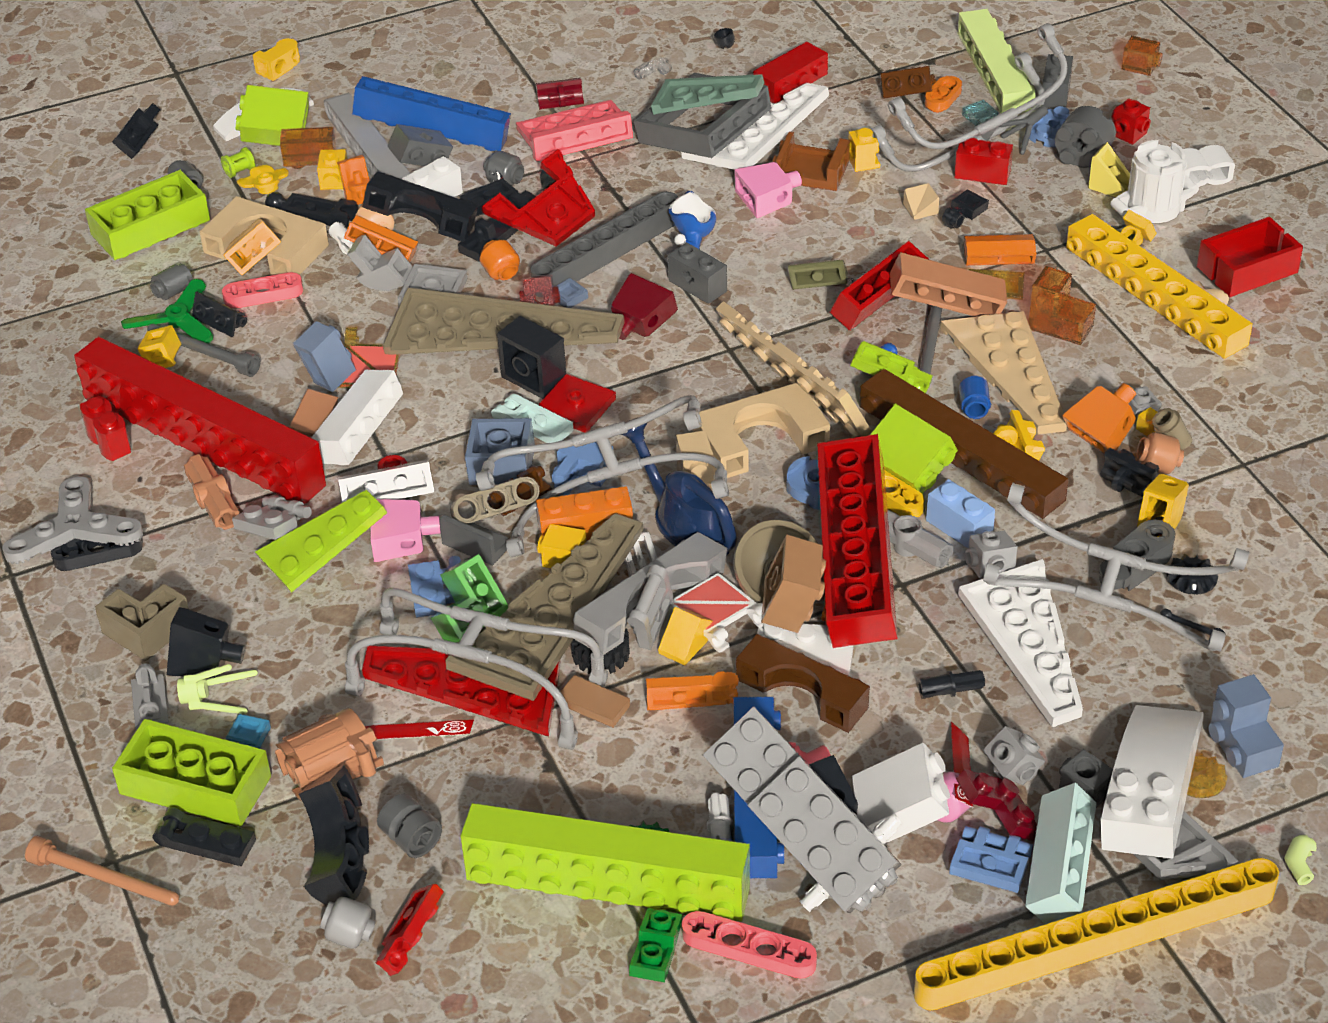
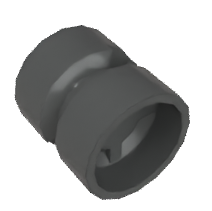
M405 793L391 798L383 806L377 818V826L391 840L395 841L398 847L411 858L422 857L431 851L442 834L440 822L428 811H425L413 797Z

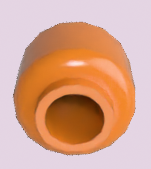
M506 240L489 241L484 245L479 258L481 265L494 280H509L518 272L520 264L519 255Z

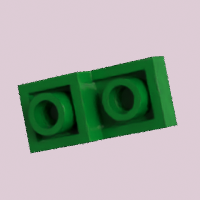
M647 908L639 929V942L629 965V976L665 983L680 932L682 914Z

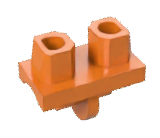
M359 155L337 162L345 199L355 201L358 205L363 204L366 186L370 181L364 156Z

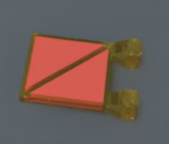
M346 327L344 347L351 353V361L356 370L338 388H351L364 370H394L397 375L400 354H385L383 345L358 344L357 327Z

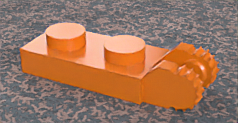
M720 671L714 676L647 678V710L733 704V697H738V691L735 689L739 683L738 675L732 673V671Z

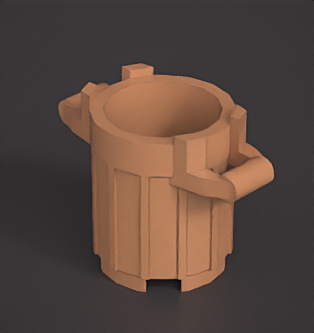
M349 707L332 715H322L319 717L318 722L283 737L282 741L276 744L279 749L275 750L283 775L289 774L294 784H298V787L292 789V792L300 801L302 800L298 794L306 786L342 765L346 766L352 780L360 776H373L376 773V768L384 765L383 758L381 756L377 758L372 742L377 740L373 730L370 727L366 729L358 715Z

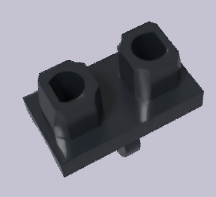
M1109 448L1105 451V463L1100 476L1112 482V490L1121 492L1125 488L1143 497L1146 487L1158 476L1159 466L1152 462L1142 464L1135 460L1133 453L1125 449L1118 452Z

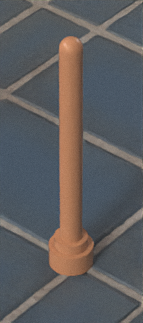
M36 835L27 845L25 860L38 866L53 863L170 906H174L179 902V895L174 891L59 851L49 839Z

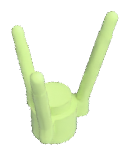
M227 664L197 674L185 675L184 678H179L177 681L179 701L181 704L189 703V710L205 709L247 714L248 710L246 708L201 701L203 698H208V686L256 676L258 671L249 670L209 678L231 670L232 666Z

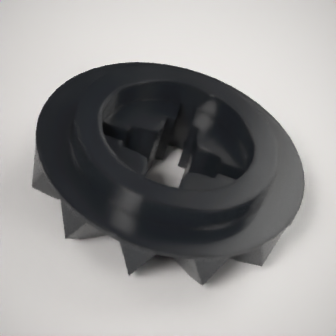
M1185 553L1181 559L1173 558L1171 565H1168L1177 567H1215L1211 565L1210 559L1201 560L1198 554L1194 558H1190ZM1167 573V579L1178 591L1198 595L1211 591L1217 584L1218 575H1178Z

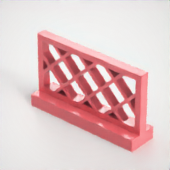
M612 100L516 122L517 131L531 147L533 158L536 162L545 159L557 149L565 155L633 138L631 114L628 111L622 112Z

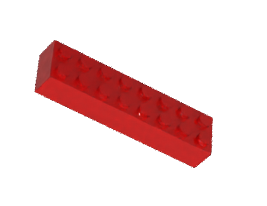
M874 434L817 443L823 559L826 560L824 570L826 623L833 648L898 639L884 460L879 436Z

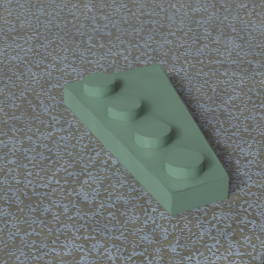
M763 75L666 79L651 105L653 115L758 97L764 85Z

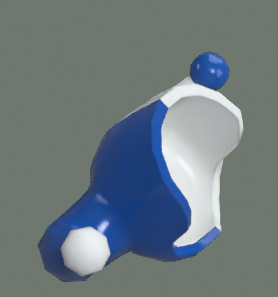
M693 191L685 192L684 195L677 198L669 207L670 217L678 232L681 233L675 236V243L682 246L687 242L700 249L702 238L707 236L716 224L715 210L705 204Z

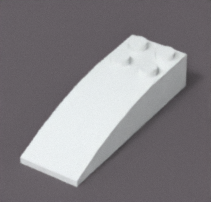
M1141 705L1135 706L1118 750L1101 816L1102 850L1173 859L1200 736L1203 712Z

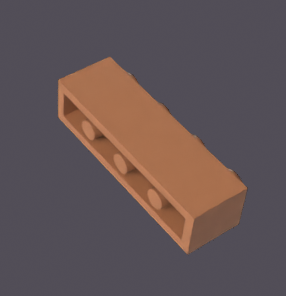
M901 252L890 271L891 295L975 317L1001 314L1008 302L1005 280Z

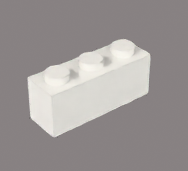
M426 460L336 478L341 503L365 490L375 499L392 500L434 492L429 462Z

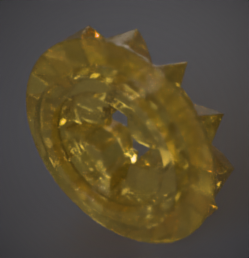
M1203 752L1195 756L1187 792L1188 796L1209 798L1219 794L1225 788L1228 777L1225 773V765L1218 764L1216 756L1207 758ZM1206 770L1205 775L1200 774L1198 777L1195 776L1193 778L1194 771Z

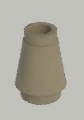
M1164 408L1154 416L1152 422L1155 432L1177 438L1180 442L1181 450L1191 445L1193 439L1178 411Z

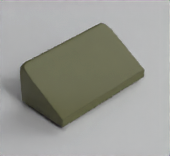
M844 260L788 265L793 290L847 284L848 272Z

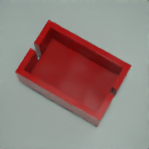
M1269 216L1201 240L1197 268L1211 281L1215 280V284L1230 298L1298 273L1303 245L1289 233L1284 234L1285 229Z

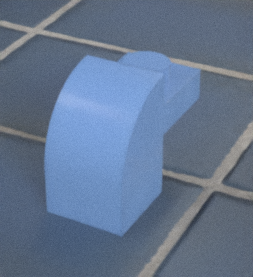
M597 442L577 448L572 446L558 449V465L552 473L554 489L575 478L587 475L589 471L606 467ZM606 479L590 484L601 487ZM573 488L559 494L558 496L569 495Z

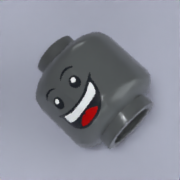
M496 151L486 159L484 171L490 183L503 178L513 186L521 182L524 175V166L518 156L504 151Z

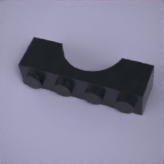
M377 171L367 183L362 208L386 216L395 213L419 215L431 221L437 227L438 234L464 242L474 227L478 205Z

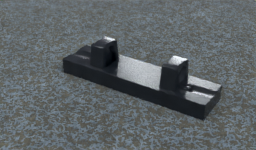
M526 190L521 194L515 191L509 196V201L518 209H521L536 196ZM481 218L475 223V231L464 242L458 244L459 253L480 262V254L486 243L492 240H507L519 230L493 218L487 221Z

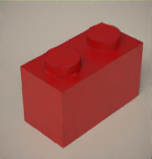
M970 138L959 143L956 152L955 179L1007 185L1011 172L1013 144L1001 141H984L976 138Z

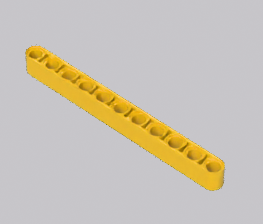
M1257 858L924 962L916 969L915 1002L923 1009L937 1010L1267 905L1274 898L1279 878V869L1274 862L1268 859Z

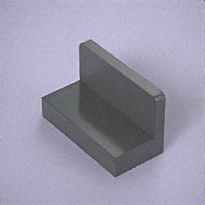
M446 515L439 519L443 545L471 557L479 554L483 562L492 566L507 551L506 540L509 538L475 523H462Z

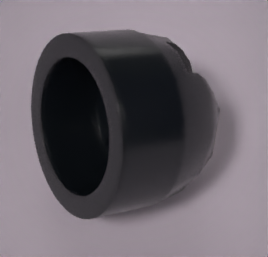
M731 28L720 29L714 34L716 44L721 49H724L725 46L729 49L734 45L735 36Z

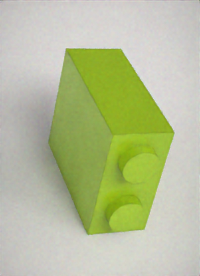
M247 85L245 95L241 94L239 108L242 110V114L236 117V131H240L241 141L302 148L309 111L308 92Z
M894 404L870 434H878L884 470L922 494L935 484L939 473L945 466L951 464L955 453L958 451L950 436L897 404Z

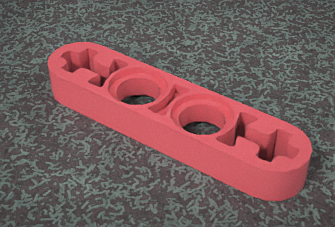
M701 911L687 914L682 921L683 940L693 948L794 978L802 979L809 977L816 970V949L806 941ZM698 926L704 927V929H700L698 933L692 932V930H696ZM716 930V938L713 939L711 936H714V931ZM728 934H736L742 939L736 945H728L722 941L723 937ZM762 944H770L775 947L776 951L770 955H762L756 949ZM783 950L787 951V953H784V959H782ZM800 956L806 957V959H803L801 963L795 962V960H798Z

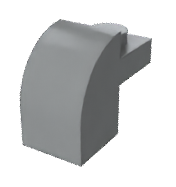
M366 235L358 237L347 253L360 270L356 279L370 289L391 291L405 284L412 269V265L398 248L381 255Z

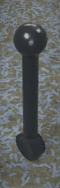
M1165 608L1160 611L1161 615L1172 621L1211 635L1213 629L1174 615L1169 609ZM1214 628V630L1224 632L1221 628Z

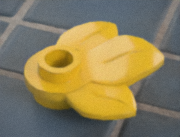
M258 165L250 170V176L238 179L237 184L242 188L255 187L258 189V193L268 194L278 190V183L281 179L287 177L289 172L286 168L274 170L269 165Z

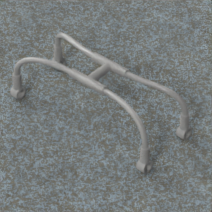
M1050 23L1038 27L1037 34L1043 42L1046 41L1054 56L1058 57L1060 61L1061 71L1058 79L1044 92L1040 83L1041 79L1032 66L1030 55L1027 52L1017 55L1015 57L1017 68L1024 71L1031 84L1035 85L1039 96L1017 108H1011L975 126L974 130L945 142H930L922 138L914 129L915 125L907 114L905 103L900 97L889 101L888 109L893 116L898 118L905 131H908L916 142L926 148L944 149L970 138L987 141L1011 127H999L1000 125L1010 120L1028 117L1041 105H1044L1045 99L1061 86L1067 74V61L1063 54L1064 50L1055 37V30ZM1033 107L1031 110H1029V111L1025 112L1024 114L1018 116V114H1020V113H1022L1023 111H1025V110H1027V109ZM881 125L871 128L873 138H877L884 156L889 158L893 165L904 171L915 172L933 167L956 155L958 149L957 146L945 154L922 164L907 165L900 162L894 156L895 152L886 139L884 128Z
M693 395L680 397L629 422L622 421L572 436V439L497 451L484 461L481 472L476 473L479 489L481 491L495 487L493 478L494 462L498 459L512 455L551 451L572 446L577 448L597 442L606 467L589 471L587 475L568 481L549 491L539 499L556 497L587 482L594 483L642 469L646 465L679 460L700 461L713 465L717 469L715 471V479L711 481L715 498L719 499L729 496L727 471L723 464L712 456L699 453H670L642 459L637 457L618 463L608 438L627 433L628 430L648 423L687 403V411L683 413L687 429L690 431L702 427L700 403ZM536 502L521 516L512 531L511 539L506 540V547L511 557L525 553L523 544L525 531L523 528L529 518L537 511Z
M1012 483L1007 501L1022 517L1053 538L1086 551L1088 555L1108 560L1100 591L1080 585L1076 587L1051 581L998 578L1001 566L991 563L987 564L983 578L984 582L995 586L1058 590L1075 594V597L1128 613L1133 611L1167 626L1210 651L1221 652L1226 633L1213 629L1209 640H1206L1171 619L1143 606L1134 604L1132 600L1112 595L1121 564L1134 567L1135 569H1148L1168 574L1216 575L1240 569L1244 570L1248 561L1249 551L1236 548L1230 564L1215 567H1177L1148 562L1146 558L1095 543L1087 544L1053 529L1021 505L1025 486Z
M389 588L383 592L382 602L380 603L382 616L380 634L382 635L362 639L349 649L347 661L345 662L347 675L345 692L347 694L361 696L365 687V679L360 677L358 662L355 660L357 652L362 648L381 643L426 646L432 648L433 651L477 662L499 664L520 672L539 683L555 698L561 709L559 747L569 750L575 748L578 731L574 730L573 715L570 713L568 704L561 692L548 679L525 665L494 655L491 651L472 646L483 626L503 631L509 629L573 638L584 642L591 648V673L589 681L604 687L608 678V670L604 669V655L593 638L570 629L511 622L508 618L459 606H445L398 588ZM390 597L404 598L434 611L450 615L452 619L469 622V625L459 643L438 638L433 640L416 636L396 635L399 629V619L394 618Z

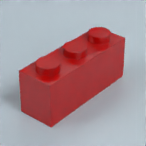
M806 41L754 70L753 75H763L764 85L768 86L770 102L775 104L783 100V95L805 83L811 84L827 75L828 53Z

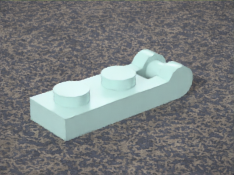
M514 393L505 399L503 405H497L491 411L494 419L532 418L534 437L546 443L563 441L573 432V422Z

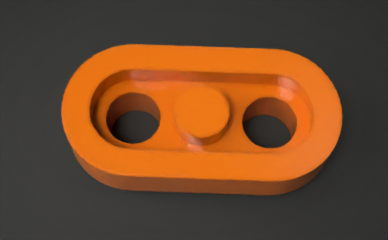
M955 76L939 78L933 84L932 91L926 92L925 106L936 113L948 109L961 95L962 81Z

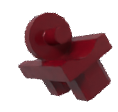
M581 77L536 83L539 110L584 104Z

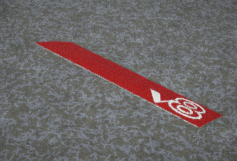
M474 720L365 726V728L370 727L376 739L470 734Z
M951 722L953 772L960 774L964 769L971 771L969 738ZM954 783L955 799L973 808V804L969 802L960 785Z

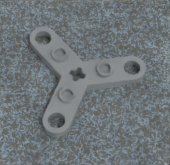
M72 477L60 484L58 516L49 521L41 522L34 528L7 540L3 544L2 550L7 562L19 564V561L22 563L25 562L24 560L29 561L34 555L38 553L44 554L75 538L105 544L113 542L116 545L120 544V546H123L125 544V546H129L128 543L133 545L134 541L138 542L139 539H142L141 523L134 518L91 512L92 490L89 480L85 477Z

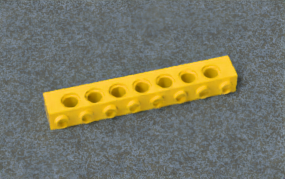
M1094 214L1068 226L1066 244L1068 250L1223 359L1249 345L1252 322Z

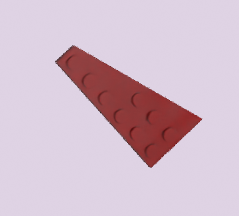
M367 646L362 667L363 678L549 737L555 698L544 687L541 688L534 701L447 670L446 659L449 654L433 651L432 648ZM561 661L558 662L548 678L556 688Z

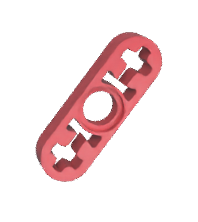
M288 272L229 283L223 287L222 295L226 306L242 308L298 297L303 292V285L299 274ZM260 289H269L264 292H257Z

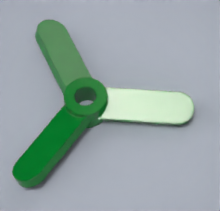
M200 279L191 280L174 304L169 305L165 312L124 319L121 321L122 328L130 329L149 326L150 324L168 323L173 328H180L191 338L208 344L211 343L213 340L212 332L190 315L193 309L195 292L198 291L203 294L206 289L205 282Z

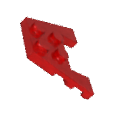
M559 149L541 161V169L556 181L521 209H518L499 193L482 206V212L493 219L556 247L595 217V209L581 185H578L573 176L570 166H567Z

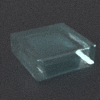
M981 100L963 107L962 115L977 126L999 115V112L985 100Z

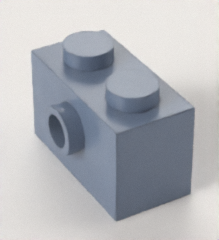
M316 321L293 345L313 382L333 392L356 369L351 361V353L343 346L340 340L341 334L332 325L326 326Z

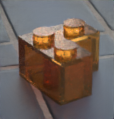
M1045 266L1032 285L1029 314L1030 329L1082 345L1094 326L1096 304L1070 296L1071 273Z

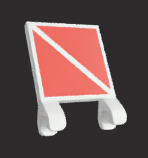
M719 573L675 597L670 605L672 610H674V607L689 609L712 620L713 622L704 630V636L717 652H722L730 647L729 643L725 641L728 633L724 627L742 616L748 614L757 627L762 628L765 623H761L763 603H756Z

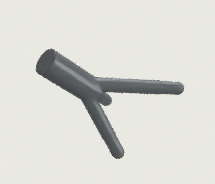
M1041 105L1026 118L1010 120L1000 125L999 127L1015 126L1003 133L1001 137L1004 139L1027 127L1020 154L1024 155L1032 127L1048 114L1047 108Z

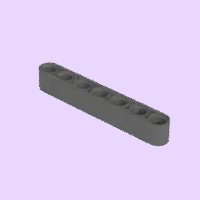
M668 191L658 193L535 262L531 266L533 294L542 298L550 297L549 290L571 278L577 282L675 226L669 214V207L678 196Z

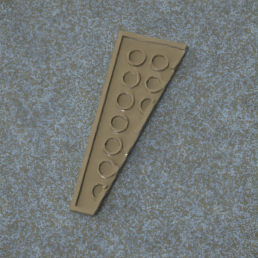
M615 513L592 533L590 540L582 546L577 545L571 551V556L562 564L556 563L551 568V573L542 581L538 579L508 605L507 611L500 617L508 618L511 622L574 630L573 618L575 612L604 593L642 534L643 522ZM486 627L478 635L472 647L488 650L494 655L518 662L548 679L573 641V638L509 629L503 631ZM449 655L446 659L447 670L534 701L543 687L528 676L492 662L486 664Z

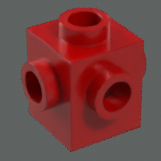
M1130 98L1121 105L1116 106L1111 115L1116 128V138L1133 145L1146 135L1151 123L1149 119L1151 107Z

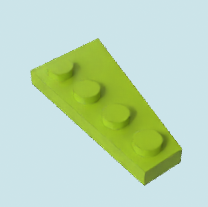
M365 490L258 549L255 553L292 593L386 515L387 511Z

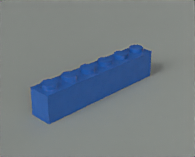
M362 76L355 86L352 111L353 115L360 116L362 119L385 122L389 126L400 124L441 131L446 138L457 140L465 145L481 146L489 151L502 150L507 141L511 116L509 112Z
M733 697L734 724L754 706L776 730H781V711L774 710V697ZM734 790L735 842L750 844V879L777 878V864H784V845L777 843V837Z

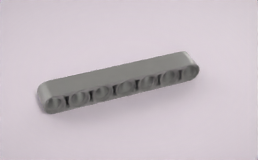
M349 92L324 100V107L329 120L356 156H364L367 172L371 177L377 171L400 179L410 174L404 164L400 163L387 147L388 143L370 120H365L360 116L352 114L354 98Z

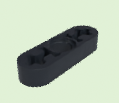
M75 538L52 549L51 557L56 569L70 571L135 556L142 550L143 544L141 539L138 542L134 541L133 545L128 543L129 546H125V544L120 546V544L116 545L113 542L105 544ZM93 547H104V549L101 551L90 552V549H92Z

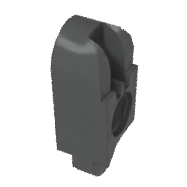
M1147 520L1116 544L1113 549L1146 558L1148 562L1165 565L1172 557L1176 533L1169 523L1162 520ZM1108 560L1100 564L1099 580L1101 584ZM1121 564L1114 590L1128 587V591H1130L1155 574L1156 571L1140 570Z

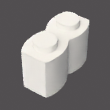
M1209 145L1199 150L1194 148L1183 149L1186 153L1185 159L1187 160L1185 175L1198 187L1207 183L1212 185L1224 184L1233 179L1235 163L1223 146Z

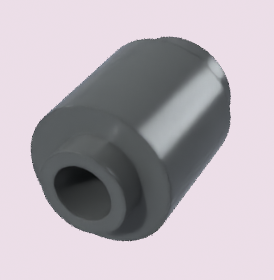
M177 160L170 164L168 174L181 170L199 189L201 188L203 183L202 175L187 161Z
M174 264L151 277L150 289L154 296L166 301L185 290L190 281L193 280L192 274L184 264Z

